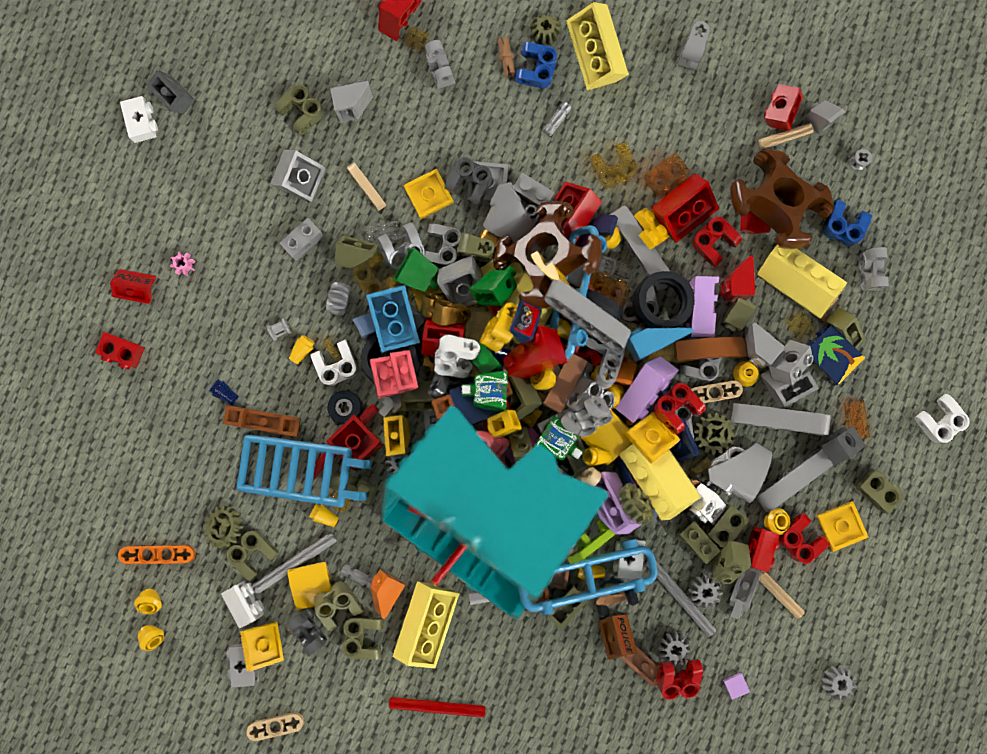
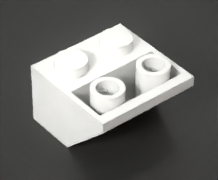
M246 580L221 593L239 628L264 615L262 602L256 600L252 584L250 582L247 583Z

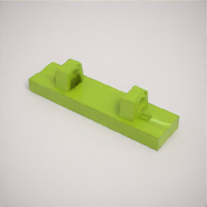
M601 519L596 522L601 531L592 539H589L586 533H584L575 543L577 550L567 557L571 565L584 560L616 535Z

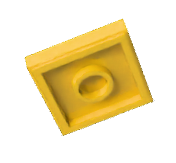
M437 169L403 185L420 220L454 203L449 191L445 189V183Z
M654 411L625 433V436L651 464L680 441L679 437L673 434L654 414Z
M853 501L816 515L825 537L830 542L829 547L832 552L869 538Z
M278 621L240 631L246 671H253L284 660Z

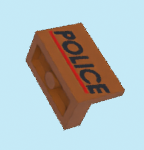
M627 614L611 616L598 621L608 660L637 654Z

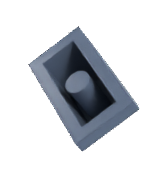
M371 313L353 319L361 336L366 341L376 334Z

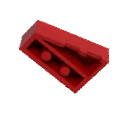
M382 0L378 7V31L398 41L399 30L402 26H407L409 22L406 19L412 12L415 13L422 0Z
M541 325L537 326L531 341L519 343L503 358L507 375L521 379H528L538 375L545 369H553L555 365L560 363H568L558 331Z

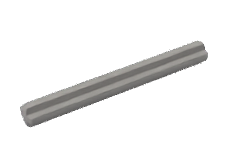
M333 533L327 534L253 583L252 588L257 594L261 593L288 575L287 571L289 569L300 567L336 543L335 535Z
M656 561L657 579L703 632L709 637L712 636L716 629Z

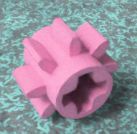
M178 252L177 256L171 257L173 264L170 267L177 268L175 270L176 274L180 275L182 272L188 276V271L195 270L192 268V264L196 261L189 259L191 256L189 253H185L183 256L181 252ZM181 261L185 262L184 266L180 265Z

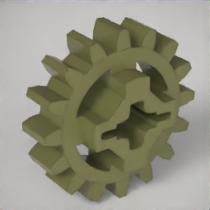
M710 413L705 414L706 419L700 417L701 423H695L694 425L697 427V430L693 431L694 434H697L694 440L699 441L697 447H704L703 452L710 450V454H715L716 451L718 454H722V448L729 450L727 444H734L731 437L736 436V434L731 433V430L735 429V426H729L731 420L725 421V415L723 414L718 417V413H713L712 417ZM709 421H718L720 424L716 426ZM703 429L705 430L704 437H702ZM711 430H717V437H711L713 434ZM714 441L718 446L713 447L708 444Z
M628 483L619 489L618 495L620 498L618 500L622 502L623 505L621 507L623 511L626 512V515L631 516L632 521L636 520L638 525L641 523L643 526L654 519L653 516L655 514L652 511L654 508L650 505L651 500L642 493L641 488L637 489L635 484Z
M222 505L221 508L215 507V512H209L210 518H205L208 523L203 526L207 530L203 533V536H208L206 542L211 543L210 546L224 549L225 547L230 548L231 542H237L236 536H241L239 530L243 529V526H240L239 523L243 519L238 518L240 512L235 511V508Z

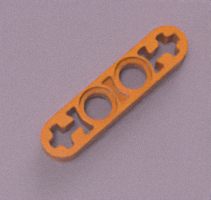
M190 545L126 546L120 549L118 559L123 564L188 563L194 560L196 552ZM146 549L152 552L150 560H146L143 557V552ZM165 549H169L172 552L169 560L164 559L162 556ZM185 549L191 554L187 559H185V556H177V560H175L176 554L184 552ZM129 550V553L138 554L127 560V557H124V553Z

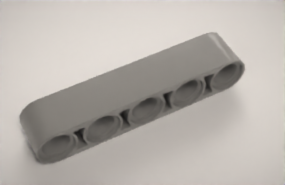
M625 205L609 214L618 217L616 226L619 229L620 236L624 238V243L629 251L633 252L636 256L635 260L639 266L643 267L646 271L645 275L647 277L656 272L670 271L656 249L650 250L638 236L643 230ZM654 284L657 292H661L668 287L666 284Z
M553 280L545 296L546 303L615 351H623L631 331L565 282Z
M733 403L731 423L735 422L743 425L818 435H829L831 415L739 403Z
M823 448L817 449L809 455L808 459L796 464L792 471H787L781 475L777 482L765 487L763 492L759 495L757 494L755 498L765 512L768 513L832 467L833 463Z

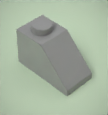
M825 100L820 104L816 102L809 107V113L805 117L819 134L836 122L845 113V110Z

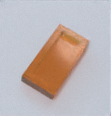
M864 400L843 403L847 428L854 426L861 439L871 438Z

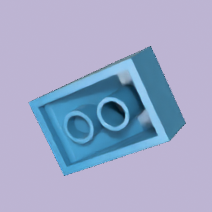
M405 285L366 295L381 352L420 343Z
M638 328L631 332L626 346L634 362L694 331L692 328H647L643 331L641 328Z

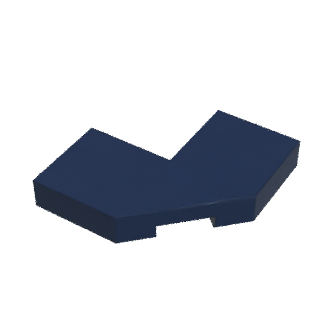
M599 215L588 225L596 227L599 235H613L618 217L616 215ZM591 233L580 235L575 245L585 247L587 238L591 236Z

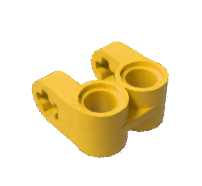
M505 304L500 310L498 317H493L487 323L485 331L480 338L482 345L498 353L504 343L507 344L511 340L513 335L509 329L518 307L516 304Z

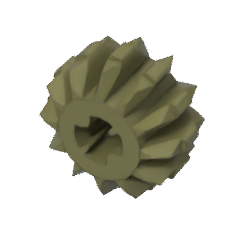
M549 11L546 16L542 13L539 14V18L534 16L533 23L530 24V29L532 30L530 33L531 37H535L536 43L542 40L541 45H545V41L549 45L552 44V40L557 41L558 35L561 34L562 30L559 28L561 22L556 21L557 16L550 17Z

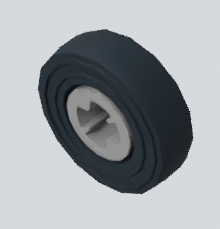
M342 390L330 397L327 411L334 422L344 424L353 415L360 416L362 404L356 394ZM343 402H347V406L350 407L349 411L345 410L346 413H342V409L339 408L340 404L344 405Z

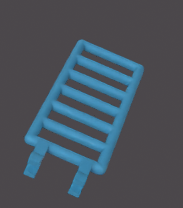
M247 434L244 436L237 490L341 508L345 504V498L356 501L367 500V493L347 490L350 466L371 469L372 461L351 458L352 450L346 447ZM251 442L260 443L253 486L245 484ZM267 445H274L276 448L270 488L261 487ZM283 447L292 448L286 491L278 490ZM300 449L309 450L303 493L294 492ZM317 452H324L326 457L320 496L311 495ZM334 454L343 455L337 499L328 498Z

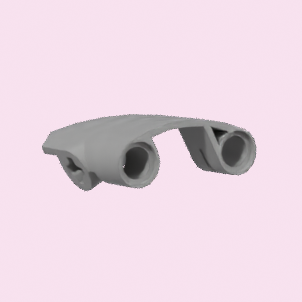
M512 183L499 184L491 199V209L483 223V227L499 237L508 235L513 243L529 234L536 227V224L520 202Z
M755 443L742 453L708 468L709 481L751 503L765 480L770 467L772 452Z

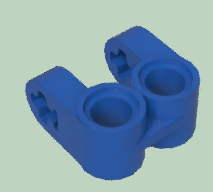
M523 43L521 55L537 59L535 71L518 69L515 81L519 84L537 88L549 87L557 61L556 50L553 47L536 43ZM547 56L550 57L552 60L544 61L543 58ZM545 74L548 78L540 79L539 75Z
M836 199L833 202V212L826 218L823 224V234L827 238L840 240L845 246H853L865 237L872 214L861 211L855 224H850L842 217L846 203ZM832 224L837 227V231L832 228ZM849 232L854 234V239L850 236Z

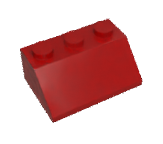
M694 173L652 206L651 210L659 224L666 228L668 235L677 243L719 210V206L709 182Z
M569 182L564 183L553 200L567 202L574 208V215L570 218H565L561 224L567 240L575 229L587 226L602 203L591 189Z

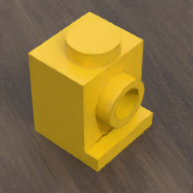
M505 410L487 418L488 430L493 438H501L522 429L515 410Z

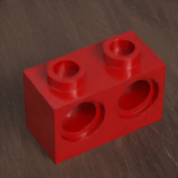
M103 332L95 354L101 355L100 359L112 363L114 360L119 362V367L129 370L130 367L137 368L145 347ZM113 344L114 350L109 353L108 348ZM131 351L132 356L127 360L126 353Z

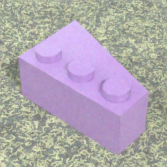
M695 276L689 282L694 292L695 304L688 318V323H685V328H692L694 331L688 337L697 339L714 338L716 323L714 301H717L718 295H715V283H719V277Z
M661 356L645 363L615 409L633 423L644 419L649 413L648 409L650 406L657 402L659 395L679 370Z
M602 472L601 479L595 487L603 489L609 495L597 511V514L614 534H628L642 524L638 525L636 520L632 521L631 516L626 515V512L621 507L623 504L618 500L620 498L618 492L623 485L617 473Z

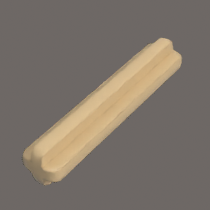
M811 123L790 129V131L759 139L760 149H765L814 132L813 125Z
M763 571L759 581L795 618H801L805 613L804 610Z

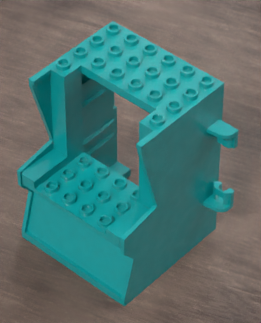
M451 405L435 426L431 424L424 433L426 437L423 441L420 442L418 440L411 450V456L403 458L398 466L400 468L396 474L392 473L385 481L386 486L382 500L384 503L381 506L383 508L381 510V520L410 541L417 551L422 554L426 553L442 566L460 543L466 545V550L449 571L466 583L465 586L468 589L476 591L516 621L525 610L521 602L519 587L528 593L527 598L533 603L536 601L609 494L603 489L559 473L554 454L540 444L536 445L510 470H507L459 410ZM409 506H412L426 518L408 511Z

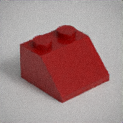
M753 256L743 260L723 281V285H720V296H723V301H734L738 298L747 300L755 295Z
M353 415L326 440L328 445L350 448L352 450L351 458L369 460L384 446L356 415ZM350 466V468L354 471H357L359 469L357 467Z
M753 526L747 544L749 546L752 568L769 572V569H772L775 562L773 557L775 550H778L780 546L779 534Z

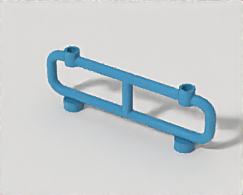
M591 225L579 227L569 236L568 240L575 245L576 239L580 235L591 233V235H595L601 240L602 252L607 248L605 238L599 236L597 228ZM583 270L580 288L575 290L586 297L590 275H587ZM554 308L549 328L557 330L560 312ZM572 322L569 341L565 351L567 360L573 355L575 347L584 346L588 339L587 333L584 330H579L580 326Z
M636 538L621 541L623 550L588 557L572 565L570 562L562 563L555 572L559 573L583 567L588 591L533 604L527 598L528 593L519 587L521 602L527 610L531 612L541 611L542 615L554 613L553 608L630 589H633L634 593L645 591V586L653 583L658 574L655 556L650 548L638 546ZM637 554L646 555L650 570L647 577L599 589L595 588L591 565Z

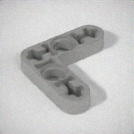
M591 335L590 338L588 337L585 345L603 354L596 375V382L602 388H609L617 378L625 348L623 351H615L608 346L606 347L604 343L598 344L594 340V336ZM607 360L612 361L615 367H610L607 364ZM606 373H609L608 376H607V380H605V376H604V375H605Z

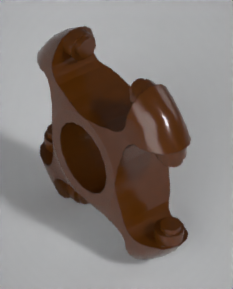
M759 151L755 155L753 162L764 172L762 184L758 188L751 190L746 187L741 179H737L732 183L730 197L735 213L745 217L749 212H752L778 234L774 238L775 243L779 246L778 248L799 249L807 247L812 241V236L800 230V221L805 210H813L822 218L830 216L834 210L828 185H824L822 182L818 181L813 187L799 178L786 165L790 158H788L789 156L785 151ZM775 194L781 196L787 202V205L782 203Z
M562 201L542 202L535 211L541 218L543 216L545 218L529 234L514 244H511L513 241L508 235L498 239L494 251L493 265L496 270H505L510 264L515 262L526 268L533 283V289L531 292H522L519 295V300H523L538 308L552 307L545 301V296L552 281L536 265L531 257L533 253L537 251L541 253L548 246L558 245L556 256L545 266L553 263L565 277L582 265H584L582 269L587 275L593 274L597 271L601 260L602 242L597 236H589L585 247H578L566 239L561 224L565 218L572 217L575 211L569 203Z

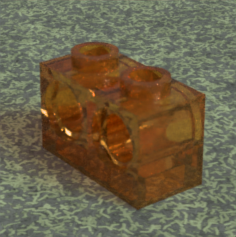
M675 152L647 172L643 179L656 196L660 193L665 195L672 189L671 186L674 183L679 185L686 180V175L690 170L677 152ZM670 168H677L679 174L672 173ZM661 178L664 184L658 185L655 179Z
M599 272V274L593 273L589 280L588 289L607 296L624 308L631 291L626 281L618 278L616 281L612 280L609 275ZM597 284H604L601 290H595ZM615 290H621V294L618 297L612 296Z

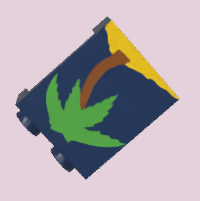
M833 325L826 328L823 326L815 333L817 337L813 341L811 339L808 340L805 345L811 346L813 362L830 377L827 381L832 386L839 385L865 357Z

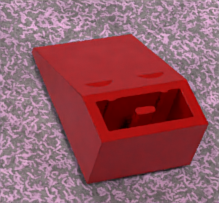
M427 317L422 340V355L435 356V352L440 346V339L443 336L453 335L463 338L465 322L439 325L434 323L432 318Z

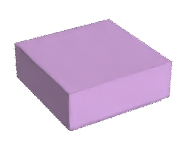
M741 672L723 680L732 700L750 692Z

